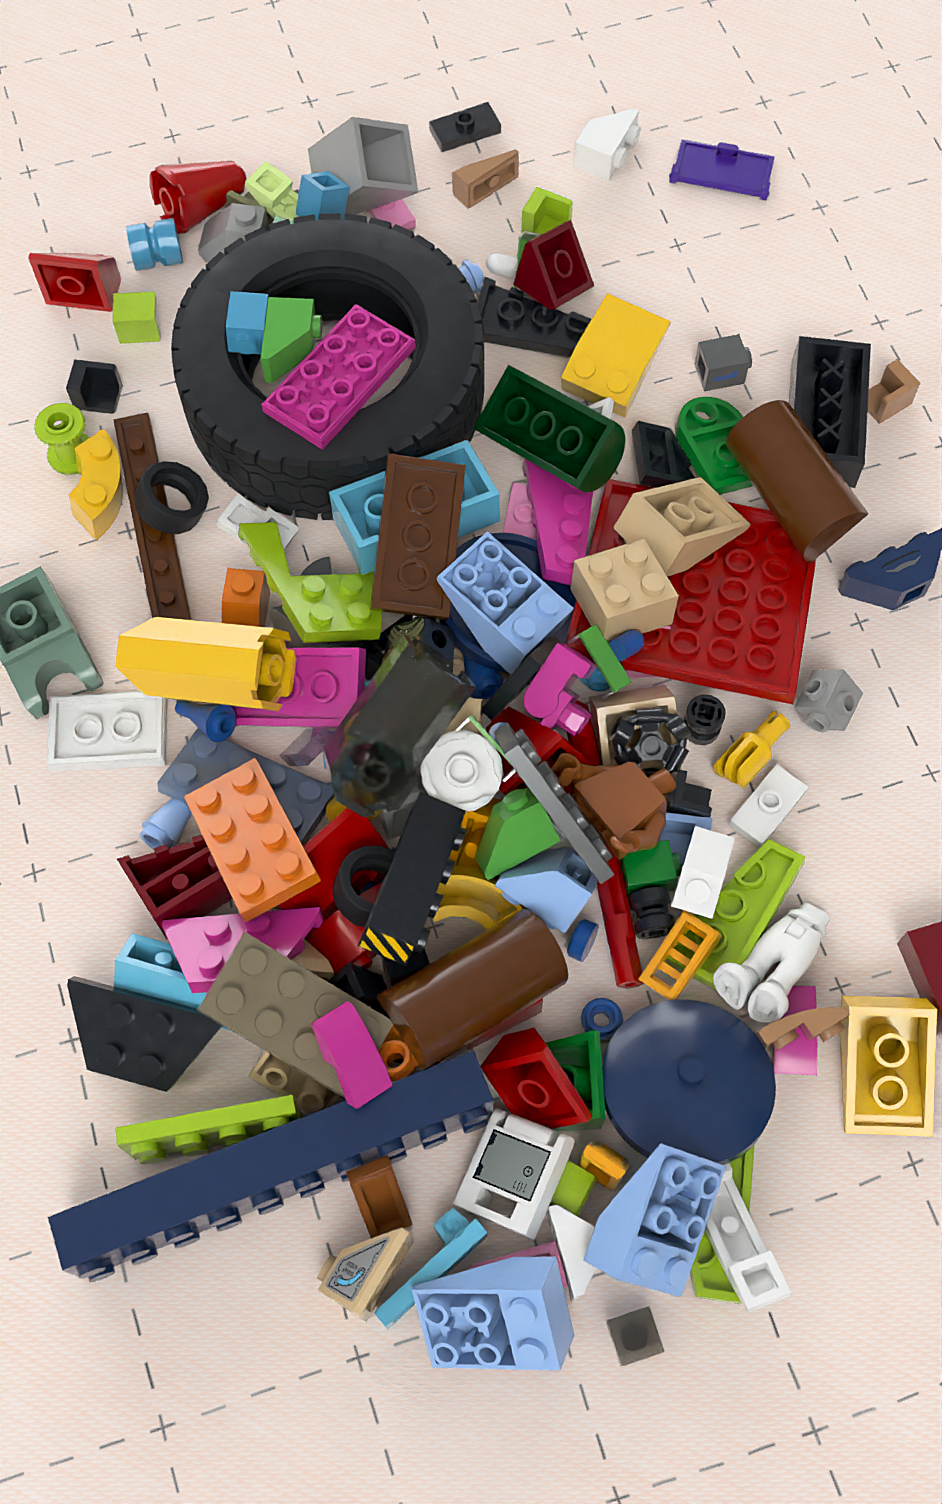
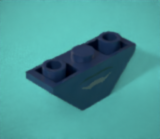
M942 528L930 534H927V532L919 533L907 544L899 548L895 546L888 547L880 552L876 558L865 563L864 561L853 563L844 571L838 591L842 596L890 610H895L924 597L937 570L942 550Z

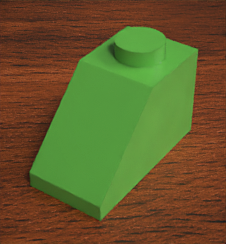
M268 297L261 351V364L265 382H275L300 364L314 349L315 338H322V315H316L314 299Z
M529 787L508 793L501 802L493 806L475 855V859L487 880L561 841L546 810Z

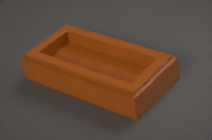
M388 1155L346 1171L370 1238L413 1225Z

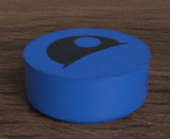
M587 919L579 922L568 945L567 954L569 957L580 962L586 959L596 939L599 929L598 924Z

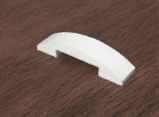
M730 1163L724 1165L726 1169L705 1231L734 1291L746 1311L750 1312L790 1297L791 1291L772 1251H767L735 1185L732 1178V1168Z

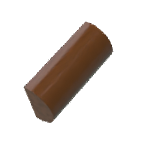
M775 400L765 403L746 414L730 431L726 440L728 450L806 562L812 563L869 514L789 402Z
M522 909L378 994L377 999L421 1069L425 1070L566 984L568 968L561 948L548 927L533 912Z

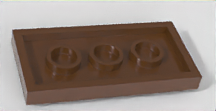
M388 454L370 610L448 620L451 601L436 578L456 559L466 465Z

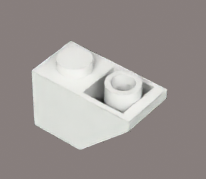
M630 109L589 120L575 143L574 167L610 180L616 168L621 169L623 167L628 148L630 146L634 147L638 141L641 127L637 126L639 111Z

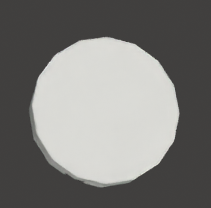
M467 730L448 732L434 740L425 752L421 765L422 785L427 794L463 809L466 812L475 811L489 803L499 790L503 777L501 757L491 742L479 734Z

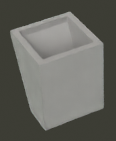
M351 117L308 148L311 173L329 171L350 186L345 214L356 215L418 193L409 128L406 124Z

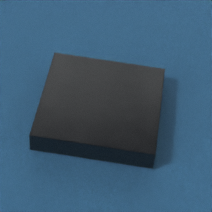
M550 636L487 701L482 707L483 710L481 712L492 721L534 679L555 645L561 642L555 636Z

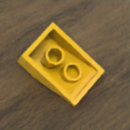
M607 293L577 343L561 376L562 390L593 404L610 397L614 400L613 413L626 418L671 321Z
M841 995V1007H846L850 1013L848 1017L841 1021L845 1029L840 1032L844 1132L846 1134L933 1137L937 1009L927 998Z

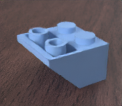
M570 847L544 850L501 874L494 886L503 891L501 895L510 903L517 906L522 904L535 913L549 929L557 928L565 933L591 897L598 880L576 851Z

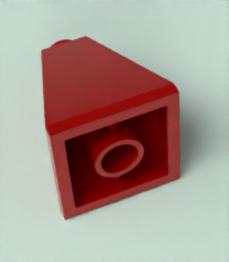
M509 706L501 711L486 727V731L489 733V729L493 724L508 722L515 733L522 729L542 759L538 764L546 761L552 767L560 754L568 753L576 757L581 764L595 766L558 732L545 725L542 726L539 722ZM497 750L501 757L504 777L514 767ZM516 771L505 782L501 780L499 790L506 796L514 790L525 789L528 786ZM554 771L556 776L559 778L562 772ZM571 781L568 786L562 787L566 793L569 792L572 796L574 794V784L576 783Z

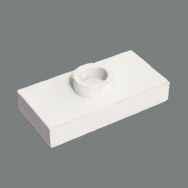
M776 764L732 817L728 825L760 848L804 796L809 787Z

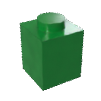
M669 840L658 841L656 847L652 849L631 852L620 859L627 897L636 891L652 887H664L668 891H674L677 877L682 872L678 852H671Z

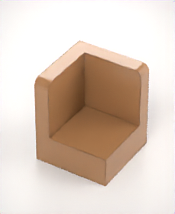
M898 359L886 365L880 383L870 388L868 392V413L879 424L910 406L920 386V382Z

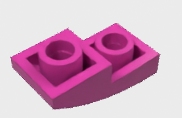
M794 985L787 996L789 1002L788 1010L781 1018L817 1008L816 987ZM799 1027L795 1029L799 1037L777 1051L773 1044L774 1074L817 1075V1037L808 1041Z
M347 1001L311 1023L324 1061L335 1068L347 1104L358 1109L392 1086L377 1047L352 1003Z

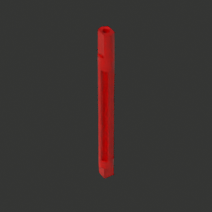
M579 700L575 702L587 711H589V707L587 704ZM590 718L580 734L574 736L567 731L568 742L596 766L601 764L594 728ZM609 849L613 858L608 863L615 875L602 884L597 881V889L617 987L630 989L644 984L639 980L642 969L621 863Z

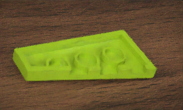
M768 839L721 889L713 918L695 915L696 918L718 931L722 937L695 974L694 979L716 990L713 977L722 964L729 962L742 965L748 959L754 946L768 929L805 863L804 855ZM689 929L684 934L685 937L699 946L704 940ZM679 942L674 947L675 950L690 960L695 952ZM668 956L664 961L680 972H683L686 966L671 956Z

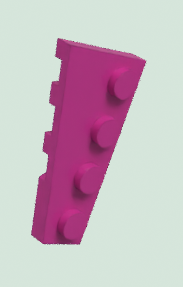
M524 459L522 469L524 476L527 477L528 500L531 501L533 509L531 518L538 536L536 545L542 578L571 585L574 560L586 557L593 492H583Z

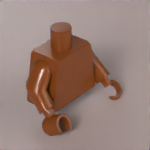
M560 754L551 769L562 772L558 778L562 786H568L571 781L576 783L574 784V800L581 808L582 814L588 823L593 824L607 847L618 860L625 857L628 853L656 847L666 825L667 801L664 795L676 788L672 775L665 768L647 777L636 763L627 762L622 765L592 766L581 764L571 754Z

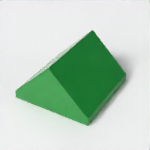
M593 1030L545 1042L592 1114L589 1122L553 1128V1130L602 1129L606 1116L600 1031Z

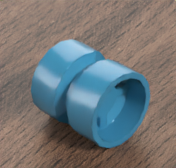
M174 218L155 221L153 227H149L146 223L126 226L129 248L136 271L155 268L157 262H161L164 266L183 263Z

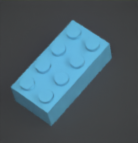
M468 440L420 457L466 465L458 538L500 522V494ZM385 471L329 492L333 520L362 575L374 571Z

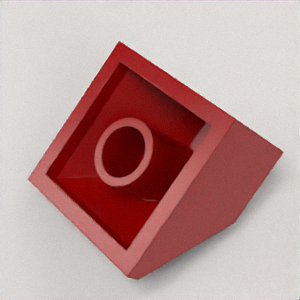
M85 253L29 254L30 265L47 305L112 312L113 293H118L121 283V277L114 257Z
M535 1027L504 1035L480 1066L511 1114L551 1129L589 1122L592 1117L584 1101Z

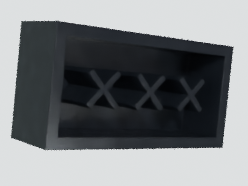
M799 336L791 363L789 404L848 486L855 488L865 465L871 344Z

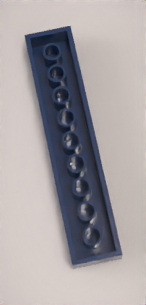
M471 1051L394 1081L390 1088L358 1109L347 1104V1101H343L49 1216L48 1221L62 1271L83 1279L88 1277L89 1282L102 1280L116 1273L114 1266L130 1260L132 1265L150 1261L158 1256L157 1249L174 1243L175 1248L190 1245L201 1239L200 1232L215 1226L217 1231L233 1228L243 1222L241 1216L258 1210L259 1215L278 1210L284 1206L283 1199L298 1193L301 1198L316 1195L326 1189L324 1183L341 1177L342 1182H347L349 1180L346 1171L388 1155L391 1164L406 1158L408 1156L406 1151L419 1145H422L424 1150L434 1148L445 1143L448 1140L447 1134L463 1129L466 1134L488 1125L487 1118H490L493 1113V1097L475 1052Z

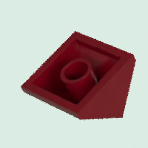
M571 220L565 221L525 243L513 283L514 286L550 310L556 309L595 286Z

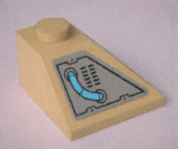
M399 1228L343 1248L337 1258L330 1255L317 1276V1279L322 1281L318 1290L367 1322L413 1244L410 1232Z

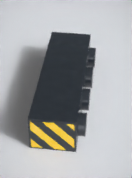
M423 792L419 793L409 813L357 946L405 966L414 951L422 953L431 929L424 927L427 917L434 919L443 898L442 894L437 893L440 883L446 885L455 865V861L449 859L452 850L458 852L467 829L460 827L466 812L465 810Z

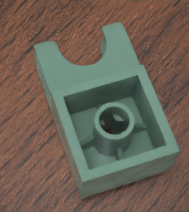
M41 566L0 587V661L5 667L26 710L36 720L49 713L46 690L47 685L55 676L62 673H72L84 683L88 691H93L103 686L104 682L66 607L54 584Z

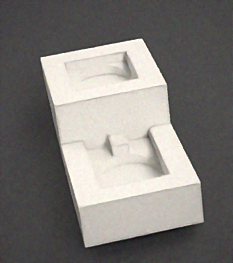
M238 493L217 519L216 523L218 528L240 540L238 536L239 523L277 522L284 550L300 529V527L271 508H268L265 512Z

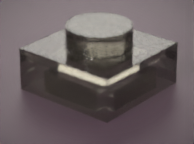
M649 1306L605 1321L620 1367L665 1352Z

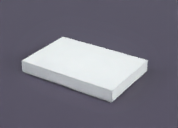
M142 691L50 696L46 762L49 772L166 765V698L148 696Z

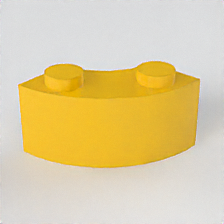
M104 428L74 448L81 478L78 485L68 494L73 517L95 540L99 539L113 524L119 513L123 498V484L118 452L114 442Z
M457 865L454 866L446 885L440 883L437 893L442 894L443 898L433 920L436 922L449 916L467 917L481 923L488 930L522 909L528 910V908L522 904L514 905L501 895L503 891L494 886L501 876L500 874L487 880L480 867Z

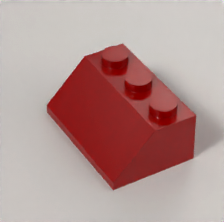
M352 802L304 846L321 881L273 907L272 911L320 907L323 922L339 910L334 902L332 889L343 860L352 851L364 846H382L390 849L358 805ZM372 870L359 871L352 876L351 886L357 895H360V891L371 881L377 883L385 875ZM312 927L304 939L307 940L317 928Z

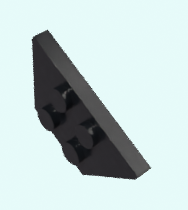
M77 976L69 978L67 982L86 1068L92 1072L167 1092L176 1084L185 1070L196 1060L205 1049V1046L223 1027L221 1024L197 1011L196 1008Z

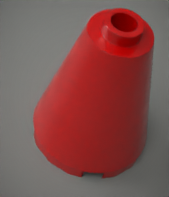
M231 160L159 165L155 167L156 170L150 172L149 186L154 205L161 204L165 215L160 216L161 220L174 218L179 235L186 233L227 205L226 194L230 190L240 195L243 194L247 178L243 168Z

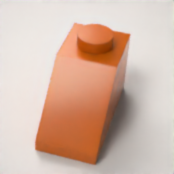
M227 568L221 601V623L265 627L270 589L264 571Z

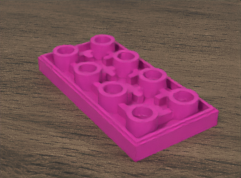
M355 304L261 404L263 412L323 450L416 348L415 339Z

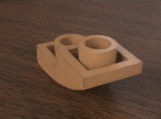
M824 1007L801 1011L772 1022L758 1030L755 1034L765 1049L774 1044L777 1051L799 1037L795 1031L799 1027L808 1041L819 1036L825 1042L845 1029L841 1021L848 1017L850 1013L846 1007Z

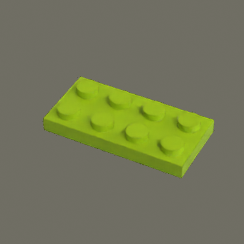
M288 1095L115 1127L117 1146L133 1159H140V1164H154L165 1161L166 1154L183 1151V1156H197L208 1153L209 1146L226 1143V1147L300 1119L303 1117V1113L295 1097Z

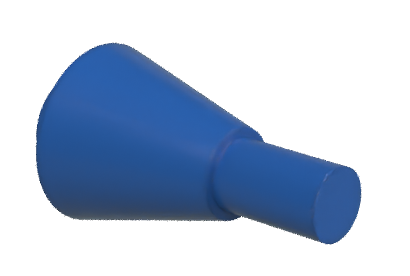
M463 654L468 695L482 700L491 698L503 685V677L497 671L484 667Z
M181 700L175 705V712L189 718L213 742L225 741L235 729L236 713L231 706L214 704L195 705Z

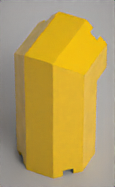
M154 617L119 635L115 667L140 691L148 696L279 711L283 704H279L277 701L281 696L288 697L293 690L296 655L294 650H288L285 645V641H291L289 632L275 628Z

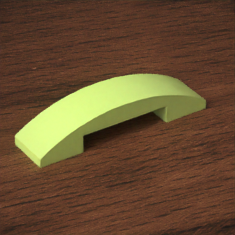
M265 161L245 181L246 188L261 206L266 207V211L273 218L276 215L294 221L293 217H299L295 214L298 194L292 190L293 180Z

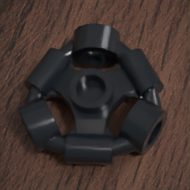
M661 707L636 709L634 715L626 718L619 717L615 722L609 736V741L612 742L615 754L612 757L617 765L633 762L638 767L644 761L661 760L664 768L670 774L674 771L678 773L689 752L686 749V744L691 732L677 712L674 714L662 712ZM663 722L677 742L675 744L669 745L662 739L659 726ZM635 725L639 726L641 732L637 742L632 748H625L633 734ZM650 767L641 770L649 777L662 768Z

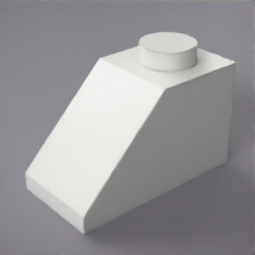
M695 826L672 907L713 918L733 847L734 837Z

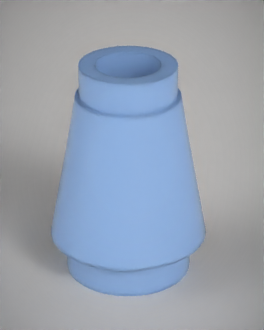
M170 799L143 822V830L140 833L141 839L153 850L166 844L168 848L175 847L191 816L189 806L178 799Z

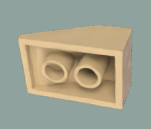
M699 477L633 493L614 529L624 538L626 544L645 539L665 574L670 576L688 570L746 531L750 523L705 480Z

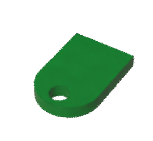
M697 397L688 401L682 407L675 422L676 437L697 475L705 480L719 495L752 487V483L726 446L727 437L732 428L743 418L742 414L733 405L715 397ZM696 412H703L710 417V419H702L696 414Z

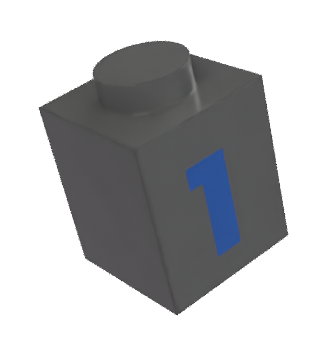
M740 334L698 343L694 364L704 392L745 383L747 371L752 367V356L748 347L744 348Z

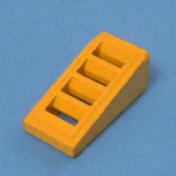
M684 910L639 977V980L668 1000L678 999L711 954L722 935ZM688 929L704 939L700 946L684 936ZM678 942L695 952L691 960L674 949ZM668 956L686 966L682 973L664 962ZM658 969L677 980L673 987L654 976Z
M594 1140L583 1151L578 1166L595 1175L596 1181L605 1188L615 1191L631 1164L625 1157L603 1142Z

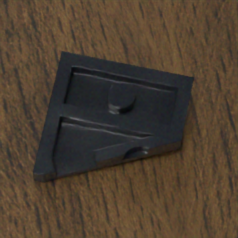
M637 421L632 429L639 484L658 488L695 479V476L689 469L692 464L685 451L680 447L679 441L672 430L668 427Z

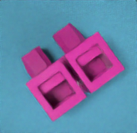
M557 643L525 692L524 706L526 710L537 718H543L540 723L542 726L545 725L552 730L562 727L574 736L580 734L593 714L575 703L580 695L570 688L578 676L582 679H590L597 665L567 644Z

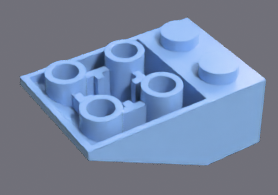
M486 532L436 578L483 650L511 675L534 650L550 636L553 637L560 631L574 609L489 532Z
M660 1144L598 1217L583 1261L619 1281L682 1297L726 1166Z
M511 1257L417 1284L412 1288L432 1368L561 1370L574 1338V1331L556 1257Z

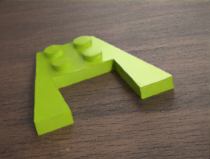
M277 522L239 523L238 536L240 540H245L248 544L251 558L256 566L262 567L267 576L268 586L273 593L279 595L283 602L282 609L303 643L379 639L382 628V612L370 610L374 571L362 575L358 568L359 573L291 576Z

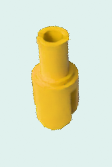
M771 711L754 732H743L715 762L713 772L745 789L772 759L771 747L791 727L789 720L782 713H779L776 717L777 711Z

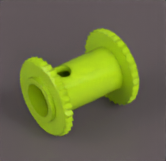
M67 403L51 404L39 412L35 419L34 430L37 438L49 446L47 448V459L53 470L65 475L79 474L74 448L90 437H87V434H83L86 420L82 411L76 406ZM56 421H62L61 424L54 426Z

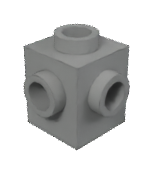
M844 669L813 670L794 707L806 720V724L816 731H845L863 692Z

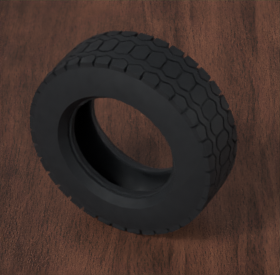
M341 213L319 214V220H315L314 214L293 217L294 224H291L289 219L269 224L268 232L265 227H261L246 234L245 241L239 238L224 248V254L219 252L205 265L206 270L202 268L191 282V288L188 287L180 302V308L177 310L172 329L171 354L175 383L193 439L208 465L224 482H227L229 487L243 497L247 496L248 500L264 508L269 506L275 512L291 516L294 511L295 516L298 518L317 520L318 514H321L322 520H333L329 492L385 471L389 453L420 458L468 440L470 443L476 431L474 427L481 415L484 399L485 352L483 323L476 297L456 264H453L452 260L439 248L435 249L434 244L420 235L415 236L413 231L395 224L392 228L391 222L373 217L367 223L366 216L345 214L343 220L341 219ZM230 291L268 294V297L314 299L316 315H322V321L341 320L357 304L415 339L416 348L409 355L412 362L405 376L390 393L379 401L360 409L322 450L263 412L261 404L268 397L252 382L254 370L261 358V354L228 352L226 320Z

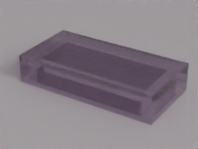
M326 726L308 728L279 756L290 767L308 766L336 737Z

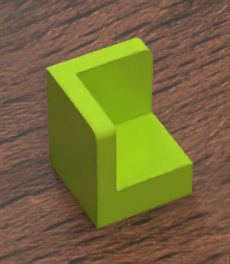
M536 187L522 209L521 234L524 231L543 234L565 221H572L573 201Z
M153 291L113 293L112 322L120 344L160 341L161 334L156 320V295Z

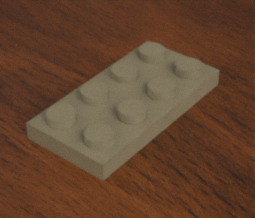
M246 932L242 934L197 1009L200 1013L344 1098L345 1095L335 1068L324 1061L311 1023L348 1001L352 1003L361 1017L378 1051L393 1025L392 1021Z

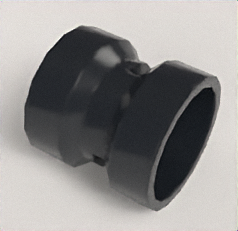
M702 694L694 697L689 702L683 721L691 732V735L688 736L690 742L696 745H708L718 738L726 715L725 707L718 698Z
M652 887L632 893L628 898L630 908L636 913L637 921L634 924L637 938L654 939L667 936L675 924V918L668 910V905L671 903L668 889Z

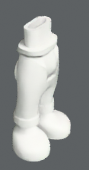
M803 903L798 909L790 910L785 917L777 921L762 935L748 959L742 965L728 962L722 964L717 969L713 980L720 996L737 1010L742 1008L749 999V1015L759 1022L772 1023L779 1020L788 1010L789 1002L787 996L791 988L816 957L820 942L826 936L825 927L830 922L829 915L808 903ZM774 964H779L768 979L760 984L768 970Z

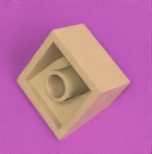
M666 685L616 692L605 699H602V697L606 694L589 697L600 764L617 765L612 757L615 754L612 742L609 741V736L619 717L626 718L634 715L636 709L661 707L662 712L671 714L676 712L675 696ZM663 722L659 726L662 739L669 745L675 744L677 742ZM635 725L633 734L625 748H632L637 742L641 732L639 726ZM649 760L642 762L639 768H664L661 760Z

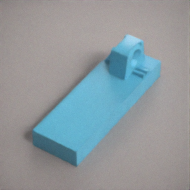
M451 1208L434 1224V1229L445 1247L374 1312L387 1329L416 1304L412 1292L414 1285L445 1277L488 1237V1232L476 1218L469 1222L457 1210Z

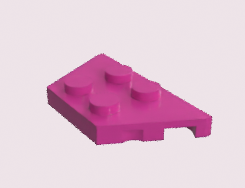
M320 907L266 911L248 922H245L240 914L163 920L162 927L193 994L209 991L243 933H248L292 960L304 950L303 940L311 928H319L322 925L323 916Z

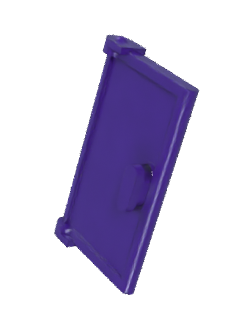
M682 139L676 163L673 164L669 174V183H687L760 197V200L767 201V197L770 195L769 188L771 182L769 180L775 156L738 150L739 147L737 145L720 142L717 146Z

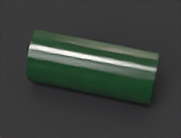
M509 364L474 427L481 434L583 492H593L599 489L612 477L620 464L626 443L625 432L620 424Z

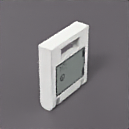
M495 1109L453 1204L467 1212L535 1240L573 1149V1137L563 1133L560 1134L556 1130L517 1115H509L504 1110ZM491 1192L517 1202L511 1219L488 1209L494 1196Z

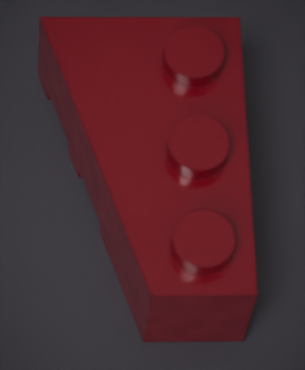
M202 835L192 837V842L168 848L167 844L154 848V853L131 859L129 855L117 858V861L166 940L167 937L162 927L163 920L204 917L233 899Z

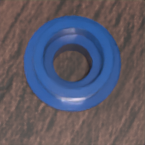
M606 998L591 1000L586 1004L581 1014L583 1030L585 1032L600 1031V1041L611 1039L623 1023V1015L619 1006ZM597 1014H604L608 1017L609 1024L600 1027L594 1022V1017Z

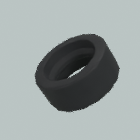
M169 461L158 462L147 468L134 494L135 509L142 520L152 528L169 534H181L190 531L196 526L209 500L207 486L196 472L178 462ZM157 485H165L179 490L188 499L191 509L184 511L166 507L156 499L151 488Z
M364 846L352 851L343 860L332 889L334 902L341 914L354 925L365 927L374 904L365 901L357 895L351 886L352 876L359 871L367 870L385 875L394 850L382 846Z

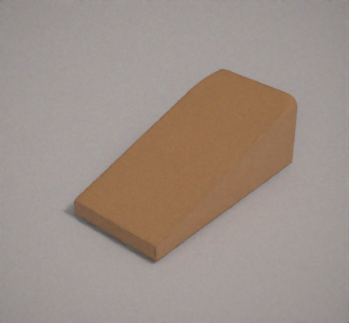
M516 149L453 171V195L469 209L519 177V152Z

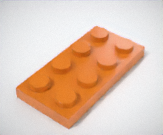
M256 758L184 796L236 907L245 922L254 919L321 881Z

